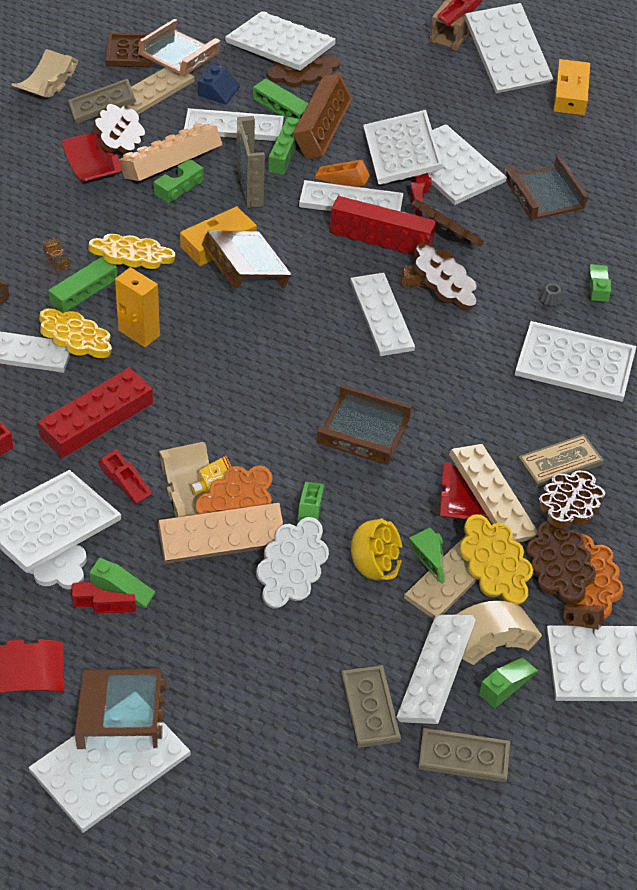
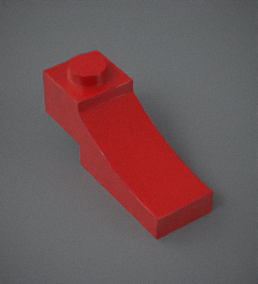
M452 0L437 15L438 19L447 26H450L467 12H473L483 0Z
M428 173L413 177L409 193L412 203L414 199L423 202L422 199L425 193H429V187H432V178L429 177ZM412 205L415 215L422 216V211Z
M117 449L102 457L98 462V465L108 479H112L125 492L134 505L152 495V492L130 462L126 463Z
M93 582L72 583L73 608L94 607V614L136 612L135 594L106 591L94 586Z

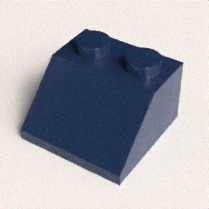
M211 64L198 80V96L225 105L240 88L238 82L226 68Z

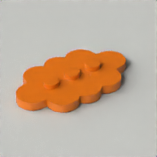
M260 465L254 466L249 471L239 466L229 468L224 475V479L213 481L210 485L209 493H205L198 498L195 506L197 514L271 504V495L267 489L272 483V473L268 468Z
M581 534L584 547L591 552L590 563L595 567L596 578L591 585L585 587V598L577 604L594 607L596 605L604 606L605 619L611 614L612 603L621 599L623 595V585L618 580L620 570L613 563V552L609 547L594 545L593 540L589 536Z

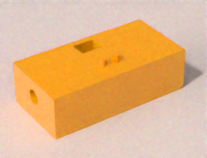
M559 59L554 112L585 115L588 101L590 63Z
M236 206L181 231L180 247L199 266L213 261L202 246L208 230L257 232V225ZM229 236L237 248L251 243L254 238Z
M130 267L115 278L118 330L143 347H147L160 336L158 284Z

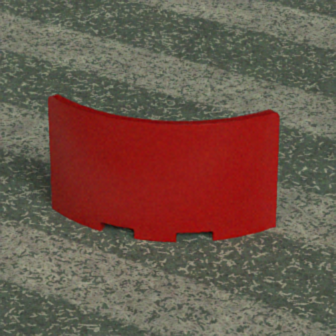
M95 131L65 139L61 142L67 160L80 181H87L122 171L118 155H114L100 146L98 141L99 135Z
M444 462L441 488H445V491H442L440 496L439 516L468 519L472 515H482L487 518L485 511L457 466Z
M24 640L7 641V645L0 646V693L17 691L63 692L65 690L63 642L38 640V643L24 644Z

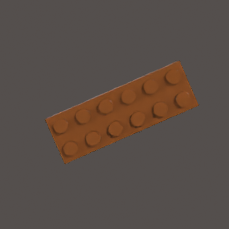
M340 73L322 78L293 132L294 139L297 141L306 159L322 157L352 101V97Z

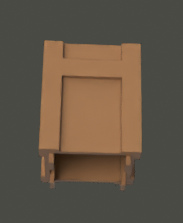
M445 0L432 16L433 27L430 42L457 51L469 36L470 30L464 18L465 14L450 26H447L438 19L437 15L452 1Z

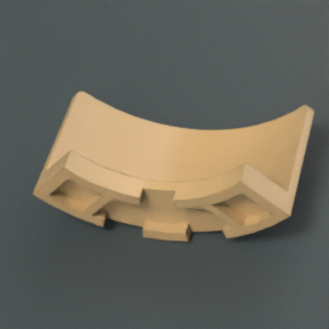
M46 49L32 75L21 83H12V86L44 97H51L56 91L60 92L65 86L64 82L68 77H72L79 60Z
M200 442L159 451L163 475H166L167 482L170 484L167 487L170 502L173 501L175 517L198 515L195 508L196 501L204 492L194 495L191 490V484L198 482L199 471L209 465L206 444Z
M484 602L473 605L456 614L473 615L476 620L462 656L463 660L472 665H475L481 658L496 651V647L502 645L523 648L529 651L542 637L523 608L511 602Z

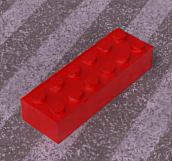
M339 195L331 208V234L415 255L414 250L419 243H427L433 247L436 220Z
M128 368L38 421L39 436L63 459L153 404V388L132 369Z

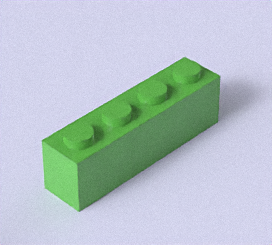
M264 79L253 86V99L280 116H284L285 119L290 117L300 120L308 106L307 102L268 79Z
M287 117L269 155V172L285 174L298 145L294 139L293 132L299 119Z
M102 256L48 290L50 303L61 312H67L114 282L115 278H117V267L105 261Z

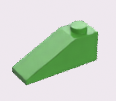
M305 482L299 504L298 523L306 517H312L319 521L324 484Z
M428 528L409 539L414 555L442 584L445 582L444 557L441 545L443 540L439 533H435L431 528Z
M102 558L98 559L90 571V582H93L94 586L114 593L135 594L136 605L143 608L148 606L155 595L153 589L122 567Z
M522 657L495 670L484 679L479 695L492 707L496 708L538 673V670Z

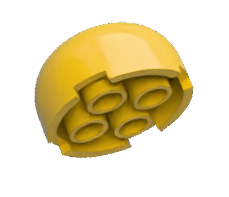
M383 519L367 521L359 526L353 535L351 555L354 565L364 577L370 580L393 579L398 574L402 560H397V566L394 571L383 575V572L391 569V560L398 559L399 548H402L401 538L394 524Z

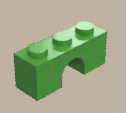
M191 159L183 162L178 166V178H172L165 174L154 181V194L167 203L176 200L180 195L188 192L192 187L204 180V168Z

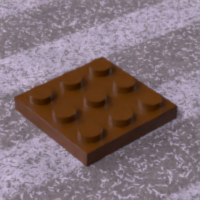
M109 32L106 66L153 67L152 60L138 54L139 41L149 34ZM154 47L146 52L154 56Z

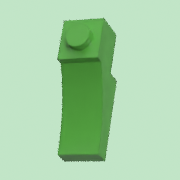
M590 264L591 300L609 302L611 280L608 278V267Z

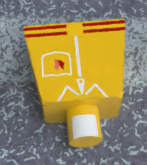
M226 456L199 471L198 482L191 484V490L194 495L203 492L204 494L209 493V488L213 481L224 479L226 471L231 468Z

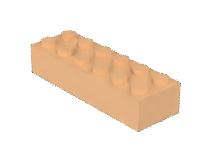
M198 123L193 125L192 129L179 131L178 135L165 137L166 140L152 142V146L140 147L137 149L138 152L126 153L123 155V158L119 159L125 179L140 181L222 145L217 126Z
M273 503L159 520L158 529L164 564L265 549L269 543L275 541V532L283 525L280 504Z

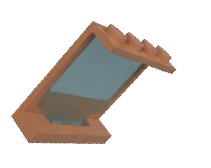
M173 19L139 41L138 54L182 76H186L216 56L220 46V40L216 38L207 44H203L176 31L177 19Z

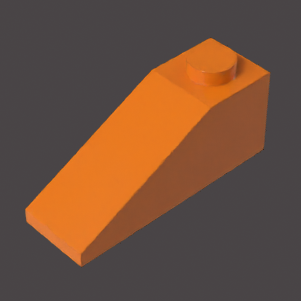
M363 160L321 166L314 177L337 185L362 187L365 186L370 174Z

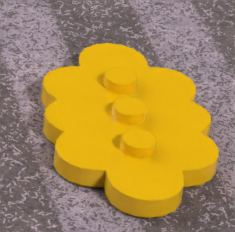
M107 234L103 239L96 238L90 240L88 250L91 253L103 256L105 261L111 264H125L129 267L143 266L149 269H156L161 264L173 263L176 255L172 249L160 247V244L153 239H139L130 235L122 237L117 234Z
M44 309L41 311L39 317L41 322L40 332L43 336L52 338L54 344L66 347L67 351L74 355L90 354L96 358H106L111 355L110 333L98 328L94 321L84 319L80 313L73 311L65 313L56 309Z
M472 515L464 525V532L467 537L462 540L459 546L460 555L469 562V574L479 580V587L484 595L493 598L501 595L506 602L517 605L522 604L528 597L529 590L526 582L530 580L533 574L531 563L523 558L524 549L522 545L512 540L513 534L507 525L503 523L491 525L486 517Z

